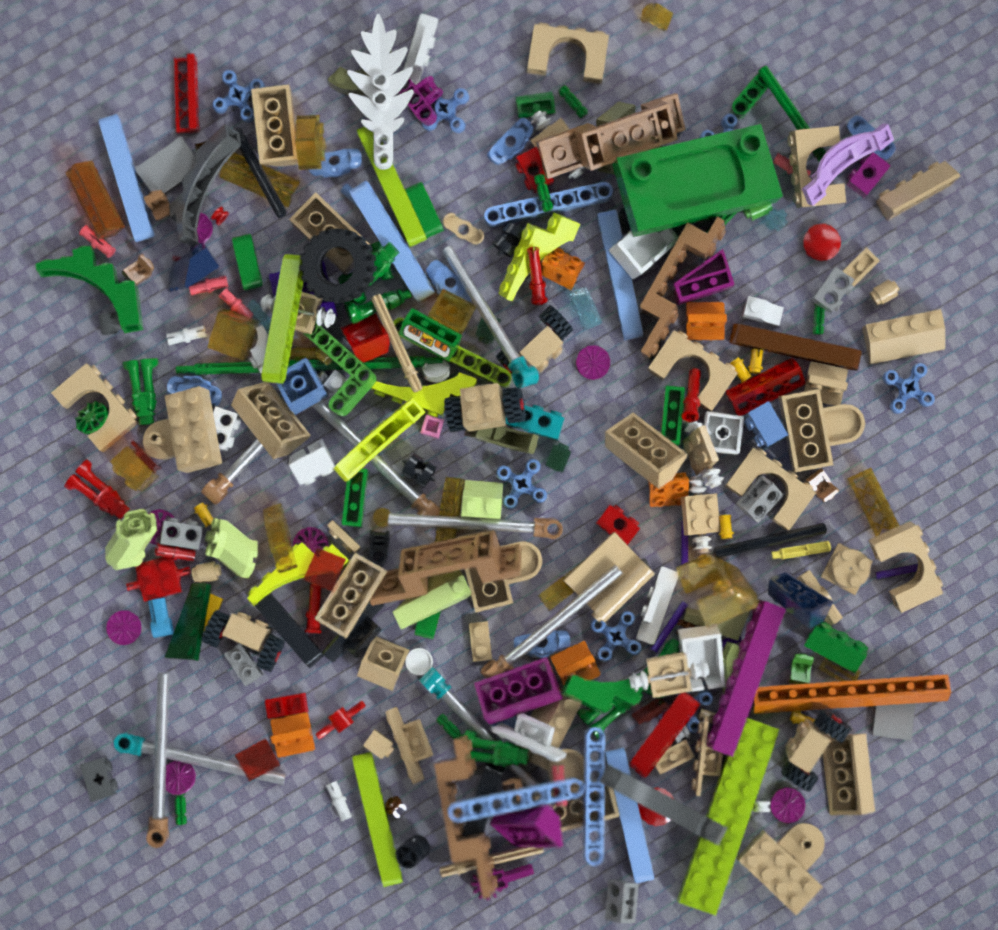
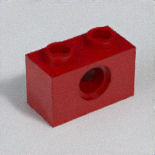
M535 147L517 156V163L515 164L518 173H523L526 179L523 182L527 190H532L533 194L538 192V185L535 184L534 177L544 174L539 151ZM536 168L539 172L536 175H530L528 170ZM545 177L547 187L554 184L553 177L549 179Z
M616 504L614 507L609 505L595 524L609 535L615 532L628 545L641 529L638 527L639 522L631 516L629 519L624 516V511ZM616 519H621L624 522L623 529L618 530L614 527Z

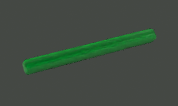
M768 66L761 67L758 70L759 75L796 129H810ZM817 148L812 151L819 162L826 153L824 148Z

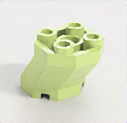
M144 509L134 510L124 514L122 521L119 519L116 522V532L105 547L106 562L114 570L139 566L143 562L145 548L157 531L154 514H148Z
M213 518L211 531H207L205 536V542H208L205 555L215 557L235 575L249 579L255 567V563H252L253 557L257 558L258 554L257 541L250 540L230 522Z

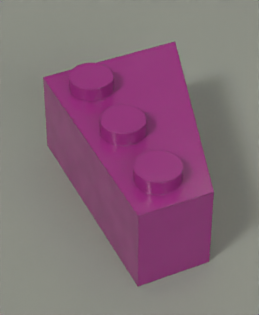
M720 250L717 254L674 283L672 288L678 305L734 287L735 284L724 250Z

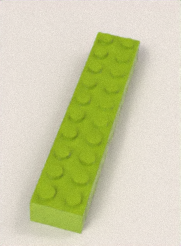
M749 718L746 719L734 755L726 754L721 774L706 813V817L727 827V830L719 846L698 836L677 897L679 903L716 916L780 729Z

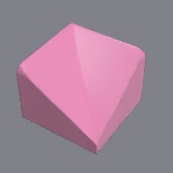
M426 414L420 433L439 439L444 419Z

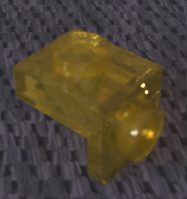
M651 3L643 8L640 21L643 23L649 22L662 31H666L674 13L658 3Z

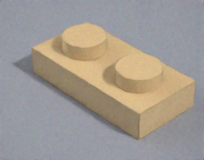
M866 247L843 272L854 279L852 285L855 286L880 260Z
M332 520L327 525L330 528L328 532L335 539L339 537L344 541L342 546L347 551L351 552L353 550L357 553L362 548L335 521Z
M488 621L469 623L473 662L492 660Z
M686 739L669 747L657 763L656 768L660 775L694 758Z

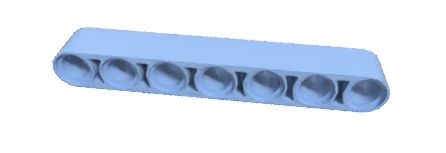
M117 114L99 119V125L133 237L136 242L155 237L120 119Z
M365 180L351 189L350 194L381 245L385 246L388 242H391L399 251L393 264L414 298L421 302L434 294L435 290L370 184Z
M600 182L549 194L550 201L554 206L548 212L543 211L539 196L490 207L484 214L485 223L489 227H499L506 225L507 222L516 223L552 215L553 212L561 213L605 203L611 199L613 188L608 182ZM605 188L609 191V194L602 196L599 194V190ZM586 192L590 194L591 198L583 200L580 195ZM564 197H570L572 199V202L570 204H564L562 202V199ZM532 205L535 207V211L528 213L525 211V207ZM509 209H513L517 214L514 217H509L506 212ZM494 213L498 216V219L490 221L487 218L488 215Z
M611 210L597 213L624 341L643 337L632 279L609 251L612 246L623 238L617 211Z
M590 727L584 734L583 859L590 865L596 866L603 861L604 784L599 781L604 774L605 736L600 728ZM593 731H597L599 734V738L595 742L590 739V734ZM596 750L599 757L596 761L592 762L590 760V753ZM596 770L598 772V779L591 781L589 775L592 771ZM596 790L598 798L595 801H591L589 794ZM597 811L598 818L595 821H590V812ZM594 830L597 831V839L590 841L589 833ZM591 851H596L598 854L594 861H590L588 857Z
M624 747L605 752L607 764L631 776ZM614 790L635 883L654 880L637 802Z
M576 778L552 781L456 801L449 805L448 814L455 822L486 817L577 798L583 794L584 786ZM576 782L579 788L576 792L572 793L569 790V786ZM556 786L559 787V794L555 797L550 796V789ZM533 791L540 792V797L536 801L530 798ZM520 795V802L516 805L511 804L512 796ZM494 799L501 800V806L497 809L491 807ZM474 803H481L482 809L480 812H472V805ZM455 807L462 808V814L458 817L452 815V810Z

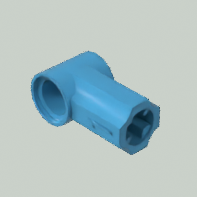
M160 598L148 601L152 619L150 626L153 638L173 635L174 629L172 620L168 615L166 599Z

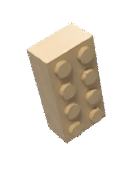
M316 192L289 219L291 224L309 241L314 235H319V232L333 228L347 229L358 233ZM332 248L325 255L343 274H348L354 268L353 257L344 248Z

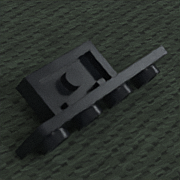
M369 601L347 638L338 634L324 649L322 654L330 661L335 662L344 650L347 649L355 658H358L382 630L372 619L384 604L372 606Z

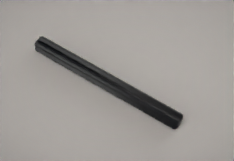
M240 127L233 128L240 134L241 146L239 149L278 218L285 217L287 211Z
M824 523L780 532L715 547L714 554L716 558H721L827 533V528Z

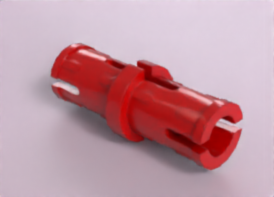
M158 543L155 547V556L169 557L171 560L183 559L188 561H194L195 549Z

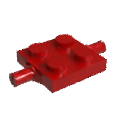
M161 557L135 566L137 581L126 583L128 591L139 588L142 592L143 601L148 602L182 593L181 576L192 574V572L190 571V566L178 569L175 560H171L169 557Z

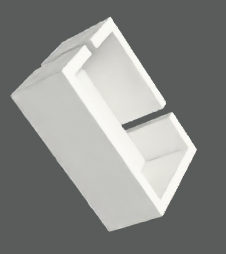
M671 228L660 233L654 232L633 237L632 231H629L609 251L629 276L634 279L645 272L672 248L679 237Z
M323 439L307 446L309 454H306L303 448L288 456L289 466L300 485H309L315 481V477L321 474L326 476L333 471L332 468L335 467L334 461Z
M717 625L678 630L680 653H686L688 668L691 670L690 666L693 661L698 665L703 660V663L708 664L709 675H706V679H704L707 688L725 687L721 634ZM691 674L690 683L692 691L704 690L701 680L703 676H699L696 681Z

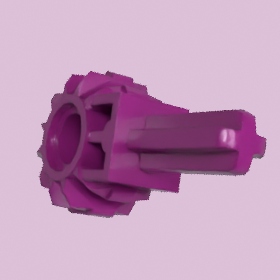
M530 863L508 871H504L503 868L497 870L492 868L493 876H496L498 880L496 891L500 893L502 889L508 888L509 882L534 874ZM473 874L472 878L477 881L471 882V886H478L473 889V893L475 894L480 891L478 898L481 899L482 892L479 876ZM494 892L492 896L494 898H497V895Z

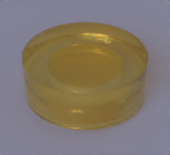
M320 348L314 351V356L325 366L332 362L330 357Z
M386 508L377 509L373 515L375 524L379 527H387L388 515L391 512Z

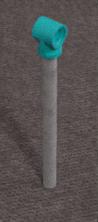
M446 247L442 253L510 362L508 368L510 371H513L512 381L517 388H523L537 384L539 381L538 370L533 365L528 366L524 356H519L453 247Z
M433 667L419 679L431 694L434 693L437 700L442 698L480 739L498 741L449 690L451 686L445 683L446 680ZM521 764L519 766H507L518 779L522 780L526 787L539 784ZM539 791L532 792L534 795L540 794Z
M123 733L114 740V747L120 753L141 756L142 753L155 756V744L145 742V737ZM122 738L129 740L127 748L121 746L120 741ZM167 747V759L283 785L286 774Z

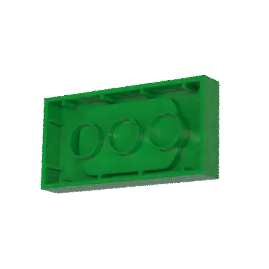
M761 124L618 157L612 164L633 237L776 203L783 197Z

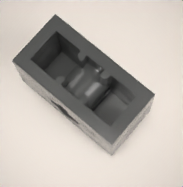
M107 757L80 764L91 802L117 794L118 784L116 779L112 778L111 771H113L111 761L107 760ZM99 775L104 776V780L97 781V777Z

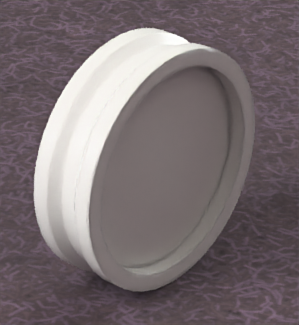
M443 360V363L437 364L425 363L422 368L423 376L429 382H441L450 375L449 364L445 360Z
M423 648L413 649L406 657L407 669L415 675H424L433 665L432 655Z

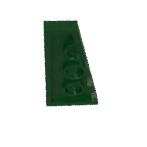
M191 584L165 658L199 661L201 640L211 591L210 584Z

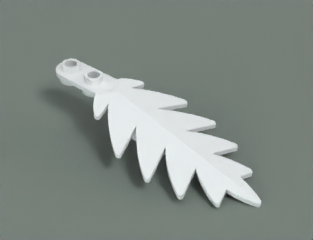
M377 14L372 33L361 32L363 41L370 54L351 50L357 63L369 76L350 70L347 73L357 87L369 97L349 93V97L357 108L371 120L362 119L361 123L374 133V163L377 168L385 170L393 164V132L404 122L403 117L396 118L405 109L414 91L409 90L398 96L396 95L408 81L413 68L409 67L394 74L402 63L408 49L403 47L390 53L397 31L394 29L386 32L380 14ZM386 140L387 143L385 145H381V141ZM383 158L387 159L386 163H381V160Z

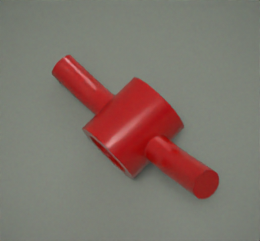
M360 701L347 711L344 707H341L328 717L331 723L315 733L316 737L320 740L334 729L338 733L354 723L351 717L365 708V703Z

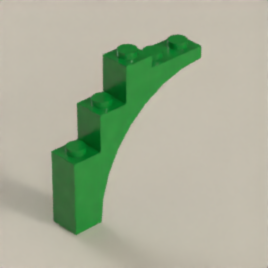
M84 245L79 246L77 249H72V257L62 256L60 259H45L35 263L36 271L41 277H71L84 281L101 291L114 305L124 333L144 330L139 290L136 283L125 280L118 284L117 270L113 263H102L97 266L96 254L91 246Z
M675 639L667 640L657 657L677 654L679 652V641ZM648 667L642 670L646 673V676L649 675ZM569 675L560 694L604 714L612 709L614 705L613 698L628 706H635L642 699L643 694L641 691L652 696L651 684L648 683L646 690L643 687H638L636 692L635 688H631L630 678L617 682H597L586 680L576 675ZM664 696L655 697V698L661 699V698H664Z

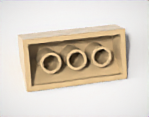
M281 85L251 89L260 164L271 166L300 164L290 86Z
M937 161L928 167V171L923 173L921 170L912 175V180L908 182L903 180L896 184V189L892 191L887 189L880 193V198H878L876 203L888 221L951 186L961 177L960 174L946 161L940 164Z
M941 309L866 324L862 327L870 365L945 349V324Z
M269 382L237 390L231 406L273 459L289 455L310 438V433Z
M631 413L605 431V447L658 489L674 478L687 457L686 452L635 413Z
M355 553L315 620L347 638L387 571Z
M562 695L563 699L534 709L530 716L555 728L551 746L559 749L581 703ZM529 749L528 761L548 771L549 760L547 757L532 753Z
M866 733L848 734L844 742L829 737L831 741L823 752V762L830 815H863L875 812Z

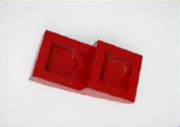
M306 692L264 700L267 719L309 712Z

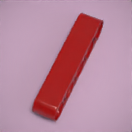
M687 692L681 693L632 758L629 767L641 777L646 778L696 712L700 703Z

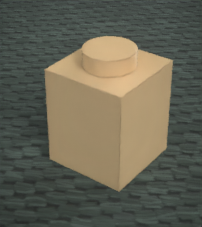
M376 729L363 745L380 759H383L384 756L388 758L394 750V747H392L394 742Z

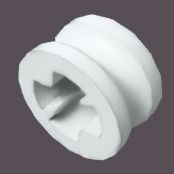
M755 801L753 811L770 812L771 809L768 806L771 802Z

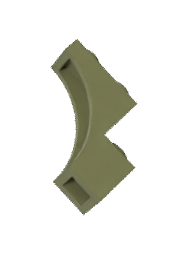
M503 426L476 431H468L466 429L464 436L480 442L491 443L508 450L534 454L539 438L538 435Z

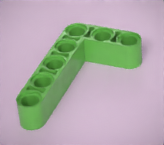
M315 322V330L312 334H303L351 375L329 401V408L339 416H346L375 384L376 375L322 326H318L317 322ZM328 338V342L322 345V341ZM342 349V353L336 357V352ZM355 361L354 367L349 369V364ZM369 373L368 378L362 381L363 375ZM356 388V392L350 395V390ZM343 402L342 408L337 410V405Z

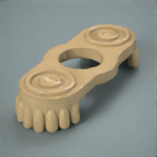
M448 213L443 218L445 228L455 233L458 238L465 239L474 245L483 242L484 232L482 229L478 230L473 227L469 221L456 217L455 213ZM461 225H467L469 232L466 235H461L458 232V228Z

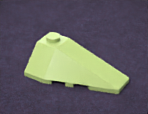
M460 570L432 575L428 579L427 595L405 599L393 611V615L402 630L470 597L471 590Z

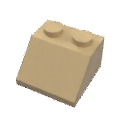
M376 636L365 653L357 677L393 691L409 650Z

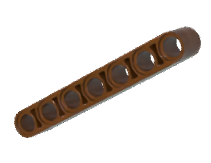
M733 324L729 340L730 344L763 350L769 353L854 371L859 369L862 351L858 349L743 324Z

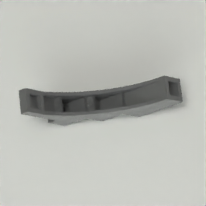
M226 124L195 152L197 165L182 178L184 191L169 205L170 218L177 222L178 239L193 248L198 244L197 225L208 190L225 162L241 146L240 134Z

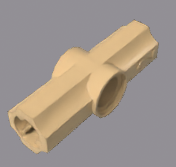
M810 570L796 578L832 600L827 590L818 583ZM832 604L824 620L830 626L843 618L834 604Z

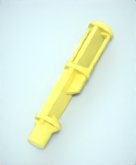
M829 541L780 548L779 551L771 552L772 559L780 558L784 560L830 552L831 544Z

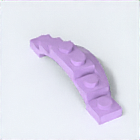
M882 123L873 132L852 135L832 146L821 159L818 170L811 175L812 181L802 188L808 205L814 206L825 197L826 188L849 165L876 150L881 151L890 144L894 138L889 125Z

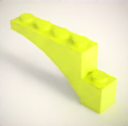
M554 212L548 220L546 230L527 223L526 228L522 231L521 240L515 248L511 264L507 267L504 281L500 284L498 294L507 300L513 301L519 287L530 273L527 252L529 247H533V251L535 247H539L541 261L557 247L568 241H573L580 223Z
M459 372L458 376L433 385L422 386V390L415 393L411 387L387 385L377 381L371 389L374 390L375 395L383 398L385 395L392 397L391 401L401 405L403 402L414 398L422 409L428 411V415L438 418V416H444L445 398L460 396V389L475 387L477 379Z
M411 398L402 404L391 416L380 422L333 469L345 482L349 481L382 449L414 424L425 411L414 398Z
M303 543L299 546L296 544L290 549V555L286 559H280L275 565L276 569L272 573L268 572L262 578L263 582L258 587L254 586L248 592L249 597L247 599L255 606L272 591L292 581L315 575L329 574L336 577L348 565L349 560L334 545H331L329 548L327 546L324 547L319 553L320 557L318 558Z

